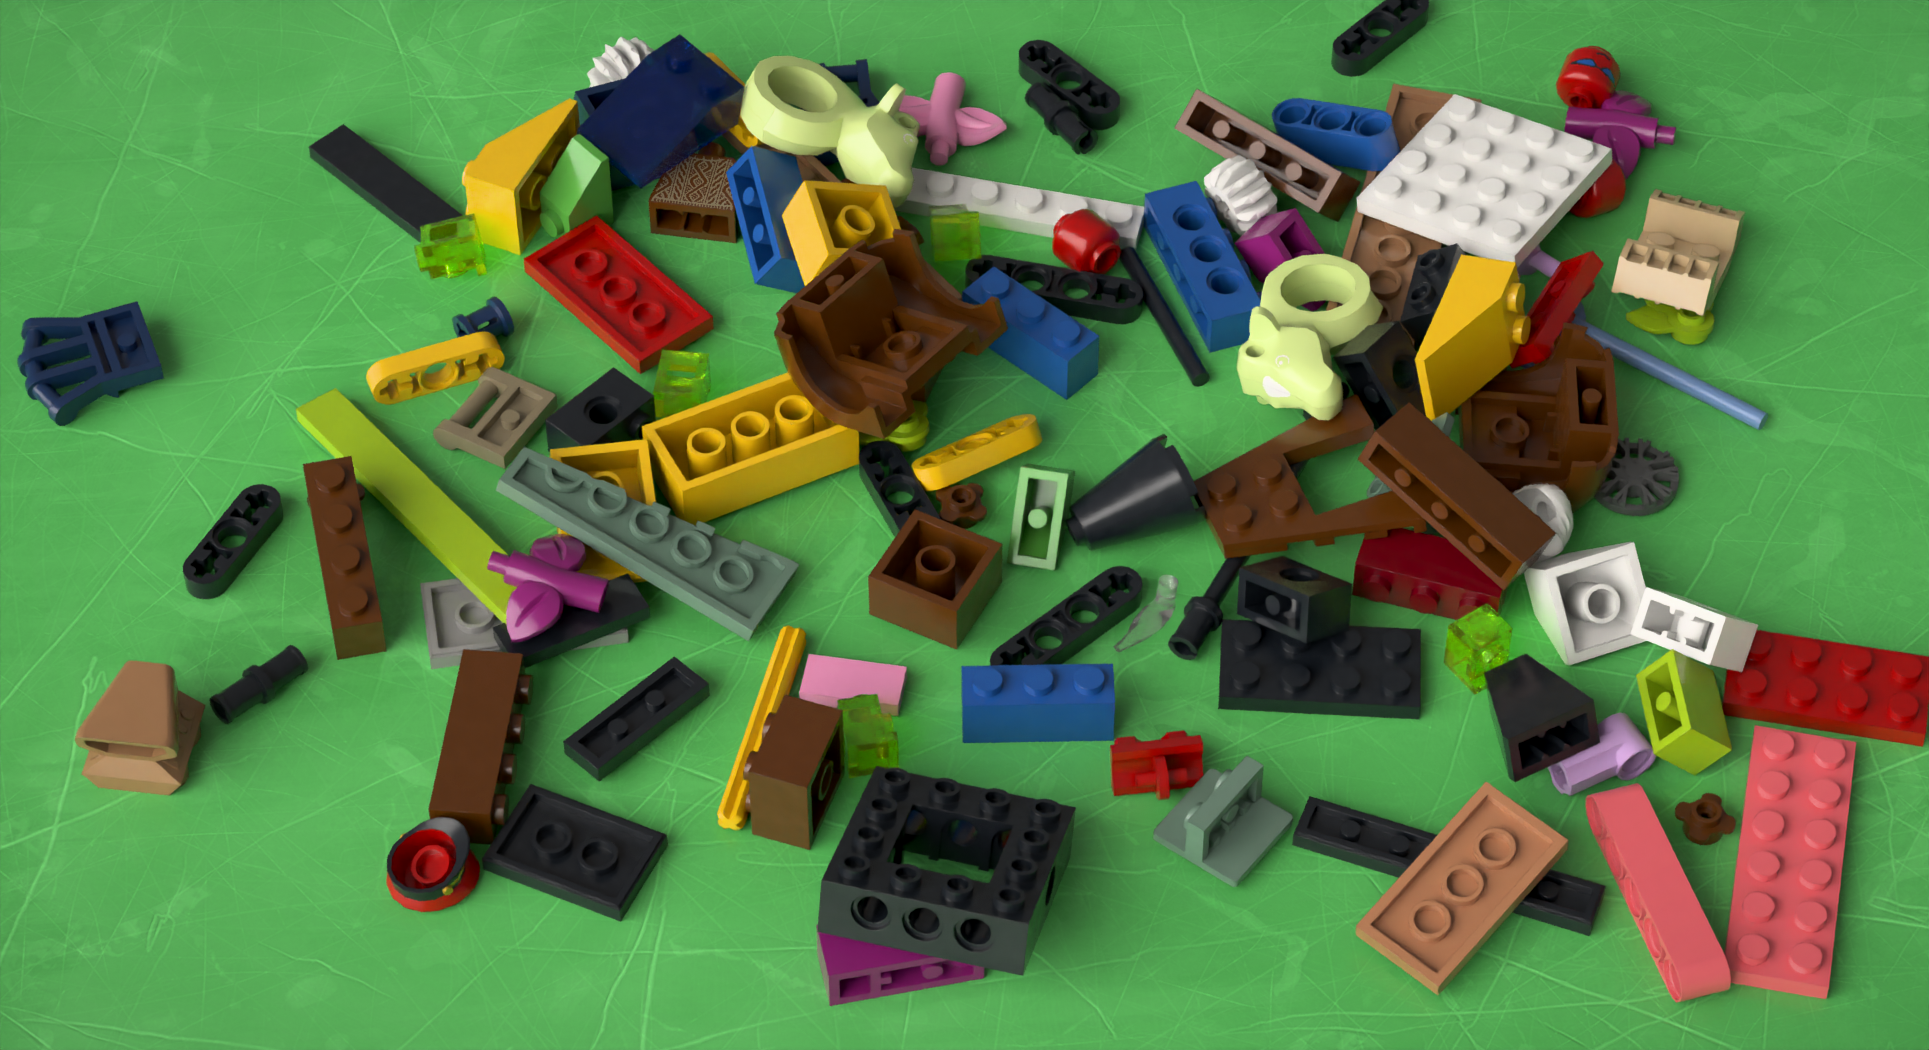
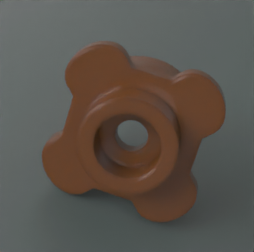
M969 483L967 485L947 486L936 491V499L941 502L942 510L939 512L941 520L964 529L971 528L984 520L987 516V508L981 504L983 488L979 484Z
M1705 793L1701 799L1694 802H1680L1677 804L1675 817L1683 821V832L1693 843L1711 845L1718 842L1723 834H1731L1734 831L1736 821L1734 817L1726 814L1721 806L1722 799L1718 795Z

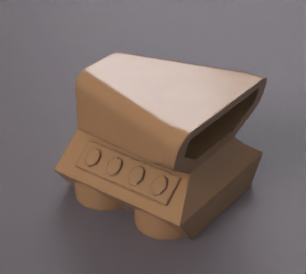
M127 661L77 730L75 736L76 744L81 748L89 750L82 775L98 788L171 795L176 789L185 784L189 777L188 760L193 746L201 738L200 722L205 705L178 690L175 672L171 666L161 663Z

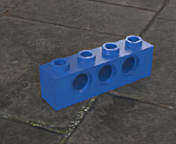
M1197 181L1145 193L1144 228L1209 353L1244 344L1249 340L1250 336L1249 325L1252 309L1260 307L1262 292L1255 291L1251 283V274L1244 259L1239 260L1234 252V243L1230 231L1227 228L1222 229L1219 224L1214 201L1211 197L1204 196Z

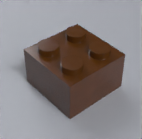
M915 509L868 576L869 614L957 650L1002 583L1003 544Z
M784 695L777 712H770L767 715L762 730V744L758 752L753 750L750 752L743 772V779L749 781L745 810L751 813L753 835L807 850L811 849L845 774L843 710Z

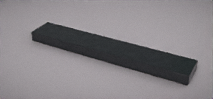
M1309 796L1293 834L1292 845L1399 878L1437 835ZM1550 869L1512 913L1590 936L1604 898L1606 886Z

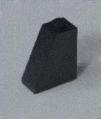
M1528 654L1521 655L1484 672L1491 717L1508 776L1512 781L1517 782L1600 743L1594 700Z

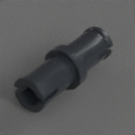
M1037 82L1028 89L1025 95V102L1044 119L1045 127L1053 135H1060L1078 155H1080V152L1086 154L1095 147L1098 141L1097 133L1079 117L1078 109L1070 101H1063L1046 82L1042 84Z
M289 645L262 665L248 667L243 671L241 679L210 698L209 701L213 712L219 720L229 724L234 718L257 703H268L275 698L278 689L308 671L305 657L298 648Z

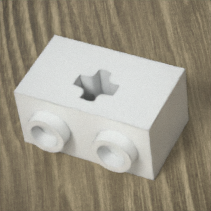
M1646 587L1630 634L1667 649H1674L1683 655L1706 664L1742 672L1758 624L1677 594Z

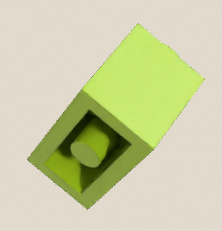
M1672 649L1636 674L1654 755L1695 776L1732 751L1713 670Z

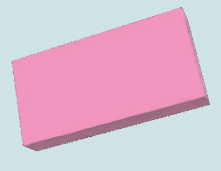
M808 654L799 698L833 708L898 716L907 680V667Z

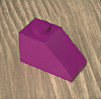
M1296 208L1261 217L1234 243L1258 281L1263 284L1268 274L1283 262L1302 255L1325 254ZM1326 300L1312 301L1301 306L1310 311H1315Z

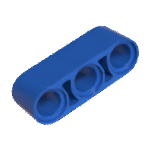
M1292 98L1279 103L1272 112V119L1277 134L1330 165L1368 171H1382L1401 151L1392 118L1387 112L1382 110Z

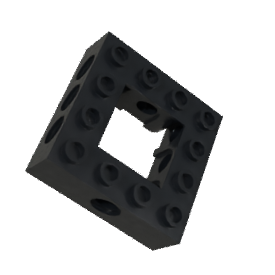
M876 766L821 880L817 932L1023 976L1070 860L1076 807L1058 804L1050 799H1033L1009 794L997 788L985 789L961 784L949 778L937 779L908 773L901 768ZM904 851L929 856L928 859L939 861L940 858L978 866V870L988 872L989 869H993L995 871L990 883L971 880L963 875H948L919 869L911 864H903Z

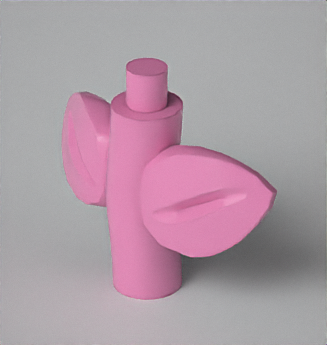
M951 72L942 73L935 79L929 101L920 97L904 95L899 108L900 112L912 115L920 123L917 137L926 135L925 148L930 153V161L938 166L945 165L948 162V157L955 153L957 144L962 146L978 145L1007 129V123L993 113L974 107L960 108L966 82L960 75Z

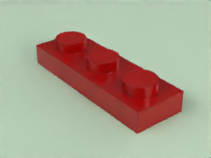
M1594 251L1562 261L1526 315L1530 317L1531 321L1530 334L1527 342L1519 345L1512 363L1509 364L1512 369L1530 362L1534 364L1541 363L1555 350L1556 345L1554 342L1562 331L1563 323H1572L1576 316L1574 310L1580 301L1594 289V279L1604 265Z

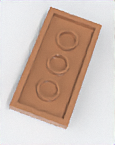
M1485 782L1356 925V936L1436 995H1439L1568 850L1569 840L1488 782Z

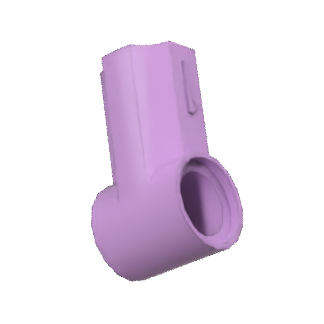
M1613 714L1598 724L1600 743L1547 767L1551 774L1552 783L1561 794L1566 793L1572 796L1616 775L1621 780H1631L1650 768L1656 758L1652 745L1627 714Z

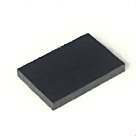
M530 784L505 822V825H503L484 854L482 864L483 869L621 922L666 850L668 840L667 835Z

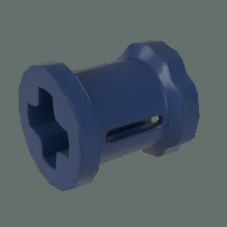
M495 296L486 301V306L467 316L458 314L452 319L457 338L476 332H489L495 337L501 334L508 337L514 333V324L507 308ZM487 321L489 322L487 326L478 330L479 325Z

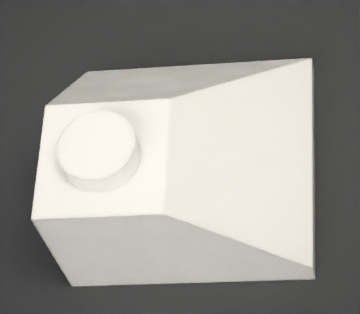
M1634 542L1566 553L1534 563L1524 572L1534 615L1565 665L1570 666L1647 641L1630 634L1646 589Z

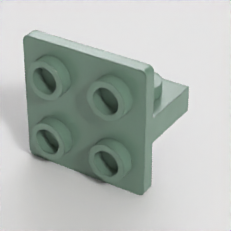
M1246 756L1234 770L1227 769L1223 774L1215 769H1209L1154 829L1153 839L1230 886L1237 887L1292 826L1293 816L1261 797L1264 765Z

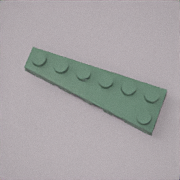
M526 447L520 451L501 476L496 491L747 641L752 638L786 589L799 566L793 560L748 541L742 540L741 544L719 536L714 533L715 527L701 521H697L696 525L672 516L669 514L670 508L653 502L652 506L627 497L623 488L604 480L594 479L583 471Z

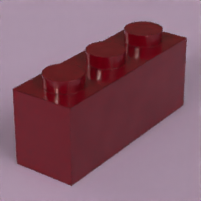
M1404 528L1387 530L1388 537L1365 540L1364 537L1355 562L1352 595L1367 598L1374 602H1383L1413 609L1424 614H1434L1463 621L1470 625H1480L1496 629L1509 587L1505 590L1500 588L1446 538L1425 533H1414L1413 530Z

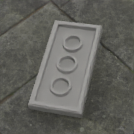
M458 578L420 583L431 669L459 666L463 649L502 652L494 639L493 627L503 622ZM626 627L572 650L629 643L628 629Z

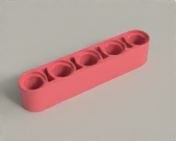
M1636 783L1587 795L1585 802L1586 815L1592 833L1672 999L1677 1003L1729 990L1731 976L1725 954L1642 786Z

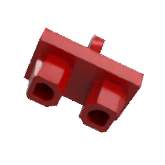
M1185 730L1167 732L1160 740L1141 742L1135 736L1116 738L1114 745H1110L1111 789L1113 795L1121 796L1155 792L1158 800H1166L1170 797V790L1193 787L1204 775L1202 763L1203 741L1201 735L1188 736Z

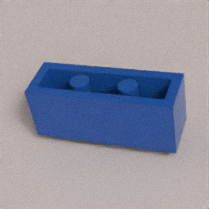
M751 146L726 174L754 282L758 285L798 293L805 285L782 218L783 212L803 183L798 162L795 156Z
M992 267L962 291V301L973 305L983 304L991 296L999 298L1008 330L988 348L1064 399L1068 400L1098 375L1099 335L996 267Z
M1113 664L961 666L963 743L1114 741L1115 690Z

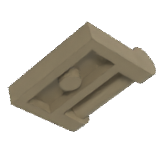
M489 367L479 377V386L449 420L444 419L434 429L433 436L445 449L454 450L459 448L506 469L545 423V419L557 409V395L502 370ZM493 397L498 398L472 429L468 428Z

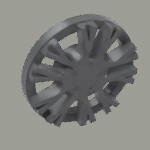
M1624 438V441L1618 439L1615 456L1621 454L1622 459L1614 457L1612 467L1607 478L1612 480L1603 483L1595 499L1604 507L1624 515L1644 516L1661 511L1673 501L1678 489L1679 469L1678 466L1675 467L1673 456L1670 457L1668 451L1662 453L1658 449L1651 447V441L1649 440L1643 442V439L1638 438V443H1629V438ZM1630 454H1637V458H1630ZM1646 456V457L1651 458V459H1653V460L1648 461V460H1645L1644 457ZM1656 481L1670 482V487L1668 488ZM1616 490L1618 493L1614 498H1611L1609 495ZM1626 497H1641L1642 504H1626Z

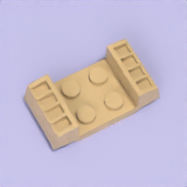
M1655 189L1649 198L1644 227L1639 239L1636 241L1628 238L1619 256L1611 292L1616 294L1619 292L1634 296L1636 299H1648L1655 301V304L1663 303L1674 306L1678 310L1682 308L1703 316L1706 310L1710 309L1728 273L1732 258L1740 241L1745 212L1725 209L1720 205H1709L1702 203L1703 201L1701 200L1694 201L1682 198L1681 195L1674 196L1662 193L1661 190Z

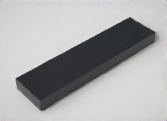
M344 124L309 146L311 159L426 248H432L463 227L462 214Z

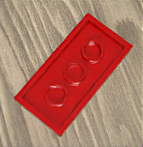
M597 215L524 258L525 272L639 374L644 373L714 329L713 316Z
M1756 630L1743 671L1726 669L1722 700L1723 713L1726 716L1923 747L1929 704V656Z

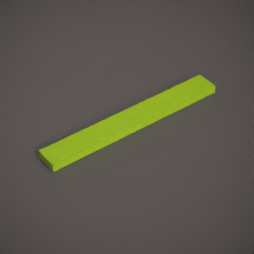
M336 388L296 408L298 422L335 458L352 456L355 478L500 621L507 625V603L510 594L517 587L504 583V575L487 570V566L493 551L505 555L508 554Z

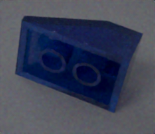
M679 34L648 54L577 129V135L580 133L608 156L609 162L638 187L643 188L738 124L744 86Z

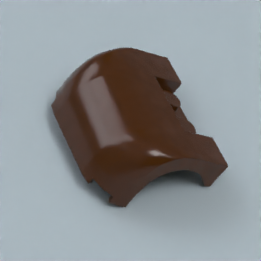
M894 229L892 233L893 238L880 240L867 246L864 240H861L849 248L781 307L776 313L779 322L774 331L785 367L795 385L807 400L822 415L834 423L882 439L888 437L916 412L911 395L921 389L931 377L947 363L951 362L957 354L962 351L978 356L1008 330L999 298L991 296L985 303L973 305L951 295L935 280L920 252L915 233L900 229Z
M1563 323L1560 339L1555 350L1545 361L1526 369L1502 370L1457 407L1455 415H1459L1460 448L1465 450L1470 457L1497 481L1502 483L1506 489L1513 493L1524 486L1546 483L1549 485L1554 484L1565 493L1570 501L1572 513H1575L1596 496L1605 482L1616 453L1619 428L1614 361L1610 348L1604 349L1598 341L1587 335L1588 327L1573 323Z

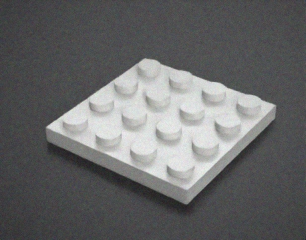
M1454 94L1356 198L1357 211L1448 246L1458 243L1463 251L1478 257L1515 262L1518 268L1611 165L1612 149Z

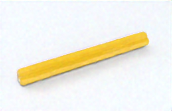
M787 625L780 630L717 812L718 824L724 829L730 828L738 831L745 825L749 813L745 810L749 791V781L743 779L745 763L752 750L758 752L762 744V730L767 715L770 712L776 713L784 695L789 696L807 643L805 639L806 632L800 627L793 628Z

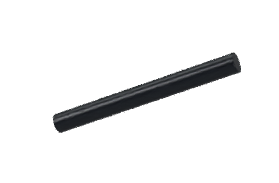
M1133 247L1123 248L1119 260L1131 280L1138 283L1142 288L1143 300L1192 384L1196 387L1203 386L1210 378L1207 370Z

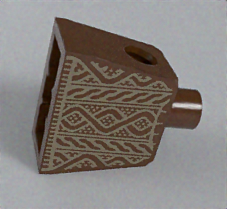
M706 142L700 146L698 154L679 151L672 155L648 201L652 234L737 243L738 217L726 174L736 160L731 157H725L726 151L721 145L714 142Z

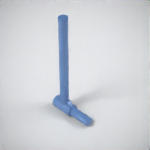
M1581 302L1574 310L1576 316L1572 323L1588 327L1586 334L1598 341L1604 349L1610 348L1613 357L1757 430H1761L1766 423L1768 413L1586 322L1584 306ZM1530 362L1521 366L1526 369L1535 364Z

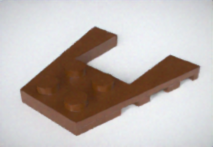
M1357 394L1343 400L1341 411L1333 419L1318 420L1313 416L1194 481L1199 492L1194 495V498L1199 507L1204 506L1206 522L1225 559L1288 550L1287 543L1313 540L1315 546L1335 544L1334 537L1364 533L1365 540L1388 537L1387 530L1413 527L1414 533L1427 531L1426 520L1393 491L1315 515L1289 465L1370 440L1374 433V424Z

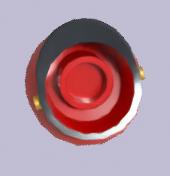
M436 817L420 823L409 832L400 836L399 840L392 846L387 857L386 885L392 898L407 909L430 912L453 906L468 896L479 880L480 865L474 852L470 849L468 831L461 822L454 818Z

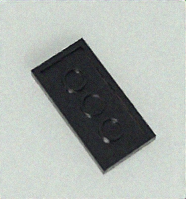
M1222 619L1218 709L1419 720L1421 707V629L1349 626V631L1304 643L1255 621Z

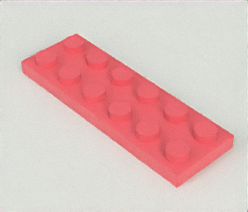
M1755 725L1724 951L1730 969L1731 983L1821 999L1827 998L1856 742Z

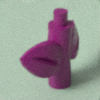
M1615 90L1613 97L1606 99L1602 103V109L1568 108L1564 132L1611 148L1612 159L1622 168L1625 180L1628 179L1638 164L1641 156V147L1655 150L1657 143L1674 145L1676 127L1659 125V118L1649 117L1652 112L1651 103L1642 96L1629 91Z
M554 534L536 539L531 546L530 555L514 550L511 556L496 551L492 552L487 570L504 575V583L517 587L510 594L506 610L507 630L512 642L528 640L552 627L560 619L564 605L597 613L600 612L608 591L609 580L577 572L586 560L585 546L580 540L566 534Z

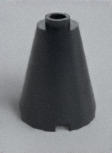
M1165 434L1151 439L1069 507L1072 517L1066 519L1065 523L1077 546L1085 543L1089 550H1095L1194 526L1206 520L1204 506L1195 509L1190 498L1199 493L1174 445L1165 448L1167 441Z

